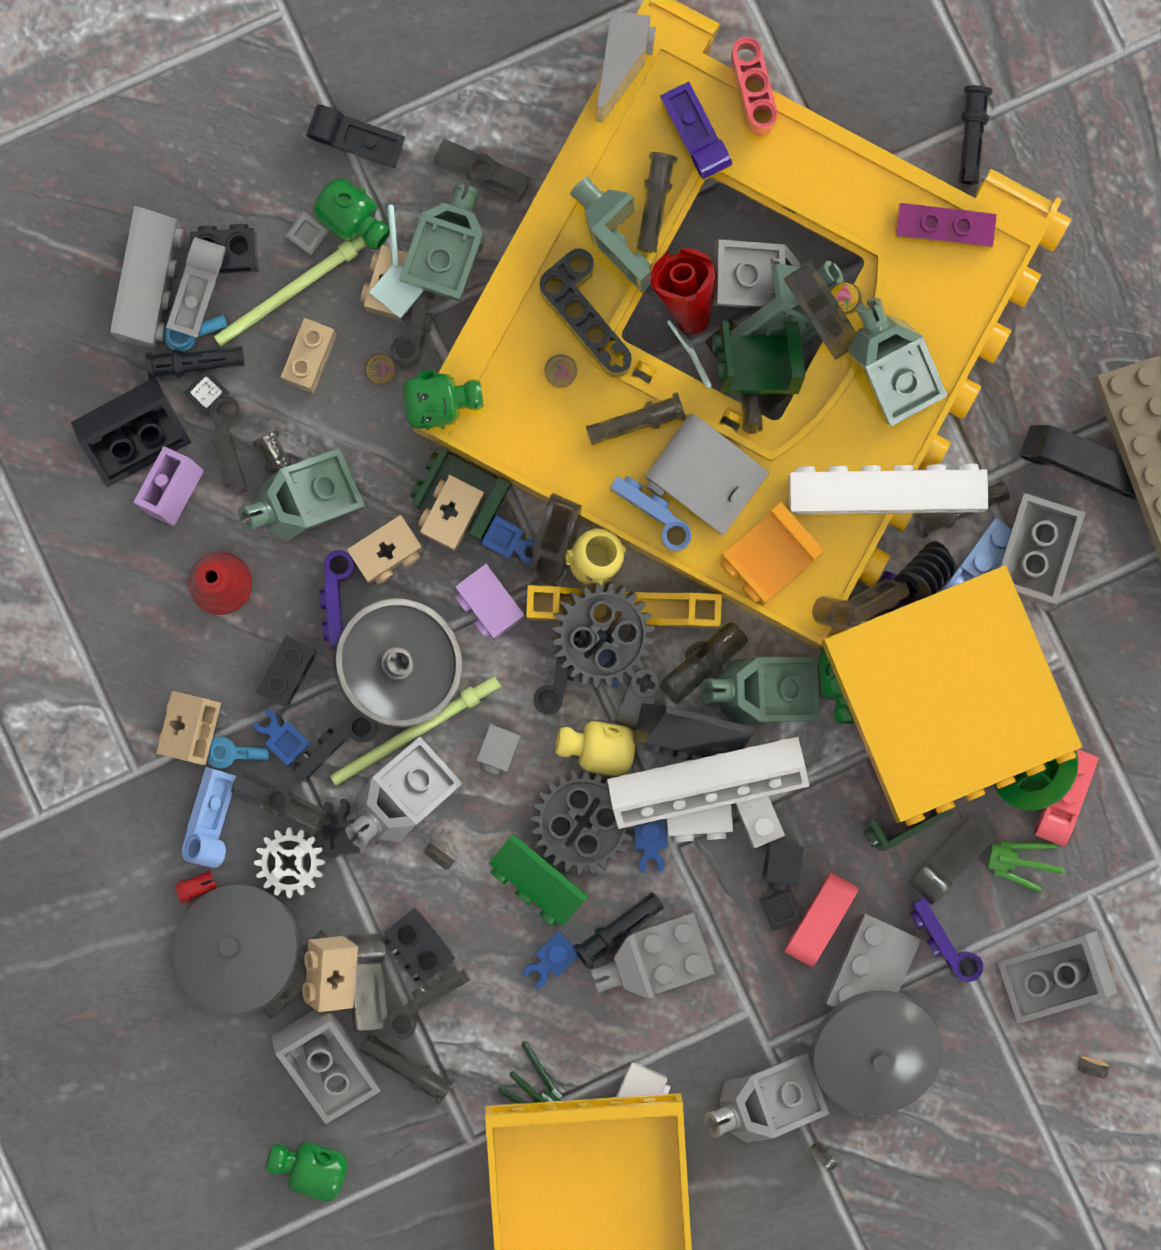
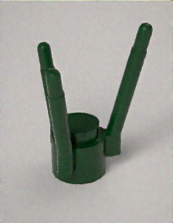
M526 1041L522 1042L523 1049L550 1092L548 1093L543 1089L538 1094L514 1071L510 1072V1077L533 1098L531 1103L561 1101L560 1098L563 1094L555 1087ZM499 1088V1092L514 1103H528L507 1089Z

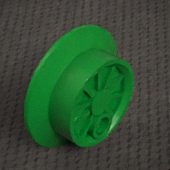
M1077 750L1074 751L1076 757L1058 764L1057 760L1053 759L1044 763L1046 769L1031 776H1028L1026 771L1014 775L1016 782L999 789L996 784L993 785L1004 801L1018 809L1035 811L1050 807L1060 801L1073 786L1079 764Z

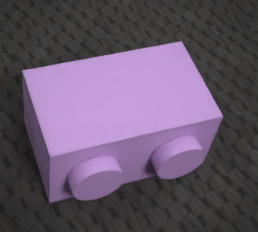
M163 446L133 503L148 515L175 526L204 470L189 457Z
M487 564L455 586L459 592L455 596L456 600L465 612L470 609L478 618L474 624L485 638L491 635L496 640L525 618L524 613Z

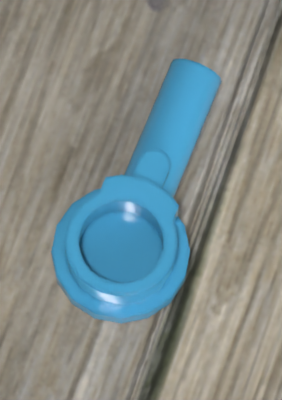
M224 315L204 321L198 337L228 327ZM169 328L165 330V342L171 350L178 349V351L186 352L196 342V337Z
M216 737L211 741L207 762L214 768L223 769L232 765L236 760H269L270 749L269 747H236L230 739Z

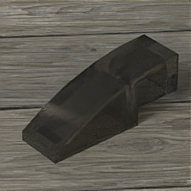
M555 493L550 495L532 549L534 555L527 575L556 587L564 579L568 568L566 564V550H571L576 541L582 505Z

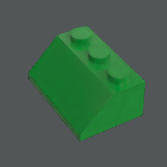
M515 834L509 837L488 863L493 867L490 873L504 885L509 880L518 888L514 894L527 905L534 901L543 910L539 915L552 926H555L557 922L564 926L588 898V895Z

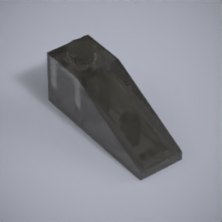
M810 260L784 277L783 280L836 360L848 352L857 332Z

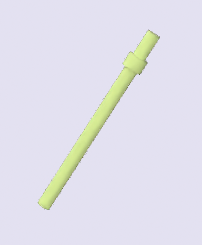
M358 236L350 242L344 241L338 245V250L216 334L214 336L216 341L222 347L345 260L347 262L358 256L357 252L366 246L363 239Z
M493 676L475 688L470 686L460 692V697L450 702L433 718L405 729L330 775L333 783L338 786L467 707L471 709L481 703L480 699L501 687L497 678Z

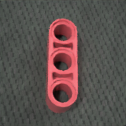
M743 37L738 39L733 46L731 64L747 126L754 134L765 135L774 128L777 108L761 46L754 38ZM742 49H748L753 52L755 58L751 61H743L738 57L737 53ZM750 80H756L761 83L763 89L753 93L746 88L745 84ZM757 111H764L769 114L770 121L760 124L755 121L753 114Z
M831 871L791 936L784 952L808 967L813 968L855 898L859 887Z

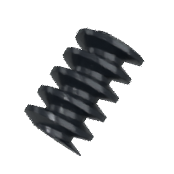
M938 541L926 544L918 552V555L894 577L892 590L902 600L909 601L910 603L936 594L956 571V563L949 550Z

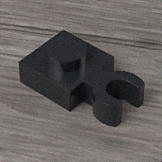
M340 799L341 809L337 813L333 812L332 803L324 802L323 805L325 815L330 818V824L322 825L325 856L327 858L360 853V848L353 844L358 838V833L349 839L345 831L347 826L355 822L354 820H347L350 813V804L346 799Z

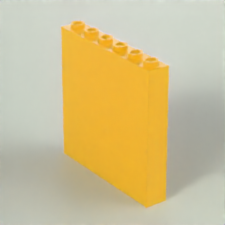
M1006 565L821 641L896 823L905 821L906 825L910 826L925 819L923 813L935 808L937 814L956 807L954 804L956 799L966 796L967 801L983 796L986 794L985 787L996 784L999 789L1016 782L1014 775L1026 771L1028 776L1034 775L1046 769L1044 763L1056 759L1058 764L1075 758L1076 754L1074 751L1082 748V744Z
M681 1093L485 1106L494 1250H692L684 1113Z

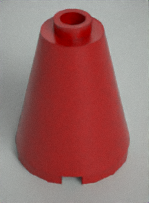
M683 248L679 249L680 253L671 256L670 253L663 255L654 264L651 271V283L653 290L679 328L687 334H698L704 331L710 323L715 268L711 259L705 253L696 249Z
M223 551L212 552L201 557L192 567L188 578L189 593L195 604L203 611L214 615H228L239 610L248 601L252 589V575L245 562L238 556ZM218 575L216 582L211 583L212 579Z

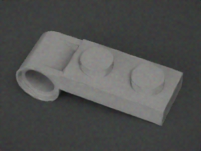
M197 237L194 238L166 328L198 338L226 247Z

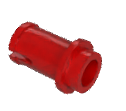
M210 869L185 881L182 878L179 879L180 883L175 884L174 887L181 903L185 901L191 903L192 898L217 888L214 880L201 885L202 882L213 878Z

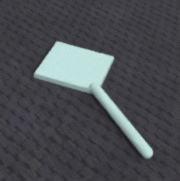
M390 204L388 205L392 266L369 293L401 319L425 290L399 282L403 267L399 265L394 206Z
M673 320L667 321L690 355L705 387L710 388L711 382L697 356L699 355L677 323Z

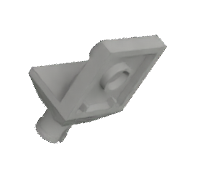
M718 239L714 242L715 283L713 306L763 308L776 298L771 267L775 264L800 267L799 261L785 244Z
M419 736L377 772L356 795L357 816L359 818L346 827V834L351 839L361 831L362 833L353 842V844L360 848L364 847L374 836L378 839L400 843L416 825L453 794L463 783Z
M694 912L628 934L614 955L615 961L590 969L594 980L609 976L607 979L595 982L598 994L617 986H624L625 990L648 999L655 997V994L715 974Z
M803 1053L749 1076L725 1081L719 1102L721 1108L706 1113L704 1122L705 1124L713 1121L715 1123L719 1122L707 1128L709 1134L715 1138L730 1131L732 1135L748 1143L773 1139L828 1115L829 1112L808 1053Z

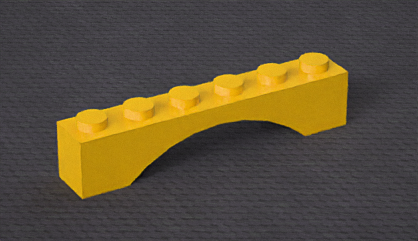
M528 585L527 620L560 622L553 615L554 613H564L565 609L561 606L560 602L563 601L571 604L573 601L569 593L573 592L581 596V589ZM634 592L637 594L634 603L643 601L646 604L641 613L648 612L652 615L645 624L663 627L719 629L721 627L722 594ZM600 604L595 607L593 611L595 620L602 619L605 616L606 606ZM617 611L615 613V617L613 620L620 616V611Z

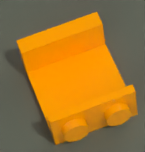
M780 502L728 550L726 549L722 552L721 557L725 561L721 563V566L733 579L737 575L746 584L742 588L743 591L754 603L760 600L765 605L821 556L824 550L784 504Z

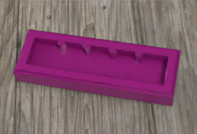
M900 203L895 237L992 248L997 214Z

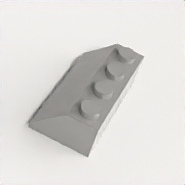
M134 206L110 332L121 343L157 349L158 341L164 340L166 323L162 322L164 310H169L171 306L172 291H168L170 279L176 278L178 260H174L176 248H181L184 229H180L177 219L138 206Z

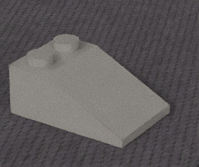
M612 10L597 103V122H604L644 66L646 54L652 55L656 27H650L651 16Z
M1097 931L997 962L1017 1024L1105 999L1118 993Z
M314 1009L271 1035L276 1056L325 1125L381 1092L367 1065L333 1011L318 1012Z

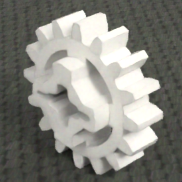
M287 828L286 835L284 836L279 830H275L274 835L276 839L272 840L265 837L263 840L267 845L266 849L257 848L256 850L259 854L263 855L262 860L254 861V865L262 866V871L256 876L257 878H267L263 886L265 889L272 885L275 886L274 895L279 896L282 890H286L287 898H292L294 890L297 889L298 893L302 896L305 894V885L311 888L316 887L315 882L312 880L314 876H323V873L317 870L319 865L325 864V860L317 858V855L323 851V848H314L312 846L316 840L314 836L308 840L304 839L305 830H300L297 836L294 835L292 828ZM284 841L300 843L293 850H286L280 845ZM308 852L311 857L309 872L304 868V857ZM271 853L275 857V869L272 872L269 869V856ZM282 855L287 857L295 855L297 859L294 863L300 873L292 868L285 870L283 866L286 862ZM285 876H294L300 882L290 885L280 881Z

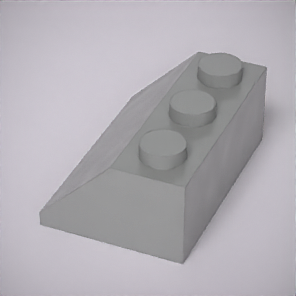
M1023 493L1000 567L1007 566L1020 598L1048 607L1057 605L1086 512Z
M862 913L823 1002L836 1007L846 999L864 992L883 990L899 993L921 939Z

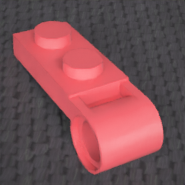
M1077 749L1078 772L1073 786L1060 801L1043 809L1034 830L1035 836L1062 847L1067 845L1099 760V757Z

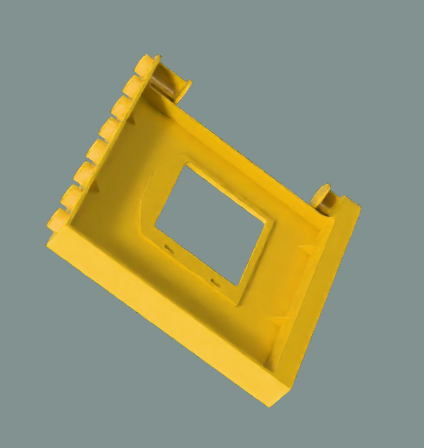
M643 0L636 14L651 16L650 27H656L652 55L646 54L644 66L604 122H597L600 78L438 373L452 376L455 386L464 385L467 381L473 379L480 381L484 406L475 411L468 408L459 409L457 421L453 424L445 425V429H441V427H434L429 430L413 428V431L496 477L510 482L511 485L593 529H606L614 533L620 539L622 545L624 544L631 550L713 594H722V599L818 650L823 646L822 640L853 627L860 611L846 604L857 581L870 588L874 587L890 558V554L876 547L887 525L903 532L914 513L793 515L822 547L824 552L765 605L760 600L754 603L743 591L742 588L746 584L737 575L733 579L721 566V563L725 561L721 557L722 552L726 549L728 550L780 502L789 510L788 476L790 472H796V467L812 466L815 467V472H828V467L848 466V471H861V466L877 465L881 466V471H894V466L913 465V470H918V468L926 470L927 465L940 464L951 444L950 441L937 435L948 412L962 420L965 418L981 389V385L967 379L978 356L992 364L995 362L1011 333V329L997 323L1008 301L1024 308L1042 275L1027 267L1038 245L1052 253L1054 252L1072 218L1057 211L1062 201L1061 198L1056 196L1051 201L993 169H990L984 182L980 184L976 194L972 197L773 90L777 108L774 128L765 135L754 134L749 130L745 120L733 69L708 56L721 24L676 0ZM750 80L745 84L746 88L753 93L763 89L762 85L755 80ZM688 81L718 139L722 140L732 160V166L705 179H702L698 174L660 100V95ZM757 111L753 114L755 121L760 124L770 121L769 114L764 111ZM588 176L604 193L610 189L629 193L633 197L634 212L616 229L628 241L626 245L631 253L634 255L638 251L651 265L649 267L650 271H652L654 264L665 255L701 187L708 179L719 181L859 256L863 260V268L853 284L858 291L856 306L849 311L838 312L805 373V379L799 394L793 395L779 420H771L712 387L706 388L704 383L633 346L622 338V332L645 290L641 293L592 242L584 207L570 195L571 190L583 178ZM906 203L997 214L993 247L895 237L899 204ZM783 206L786 207V208H788V209H790V210H792V211H794V212H796V214L793 213V212H791V211H789V210H787V209H785V208H783ZM581 248L587 250L593 257L594 262L592 276L578 290L631 353L630 370L622 377L615 378L605 373L540 294L539 282L544 272L574 249ZM575 259L571 262L570 268L576 273H582L586 271L588 264L583 259ZM552 279L546 283L545 289L549 293L556 294L563 289V284L559 280ZM872 298L881 299L886 315L904 320L923 336L947 393V397L893 426L886 423L864 369L848 353V349L857 331L864 327L856 309L862 302L865 304L866 309H869L866 300ZM571 304L567 307L566 313L570 318L575 319L584 314V309L578 304ZM596 328L587 333V338L592 343H600L605 339V334L602 330ZM610 342L605 349L611 356L610 365L617 364L622 367L624 357L622 355L620 357L613 355L610 351V345L613 342ZM556 358H566L575 367V377L566 386H556L547 378V366ZM634 370L652 378L650 383L648 384L644 380L633 376ZM692 413L770 473L724 535L717 532L674 497L664 493L661 498L670 504L667 509L672 512V515L686 523L691 530V540L688 546L680 552H672L667 550L661 541V534L665 526L611 491L610 487L617 476L623 480L626 476H629L641 484L643 487L640 491L651 498L655 493L645 486L648 480L644 476L689 414ZM725 417L740 425L738 431H735L726 424L720 423L722 418ZM672 528L667 532V539L673 545H680L685 541V533L680 528Z

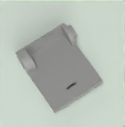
M690 413L644 477L648 480L645 486L660 497L664 493L674 497L717 532L724 535L770 472L702 419Z

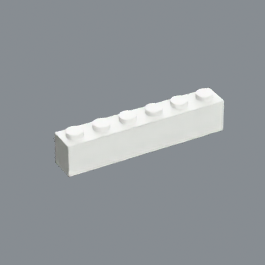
M942 464L927 465L926 470H913V465L894 466V471H881V466L877 465L861 466V471H848V466L828 467V472H815V467L802 466L796 467V472H790L788 476L789 511L792 515L985 512L988 509L987 469L979 470L978 464L959 465V470H946V465Z
M799 737L782 739L777 742L750 746L741 750L719 753L714 756L688 760L674 765L657 767L647 771L607 779L618 829L810 787Z

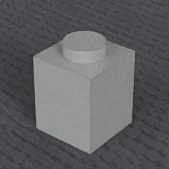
M490 724L477 758L478 762L483 763L481 769L498 776L501 770L508 772L521 735Z

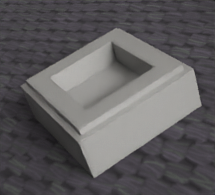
M303 211L285 237L304 252L313 256L330 230Z

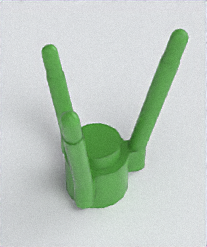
M1001 840L1000 845L992 844L987 868L995 870V876L1007 878L1033 891L1040 892L1041 887L1008 870L1014 871L1015 865L1059 874L1065 872L1062 867L1017 858L1018 852L1012 851L1057 848L1058 845L1055 843L1007 842Z

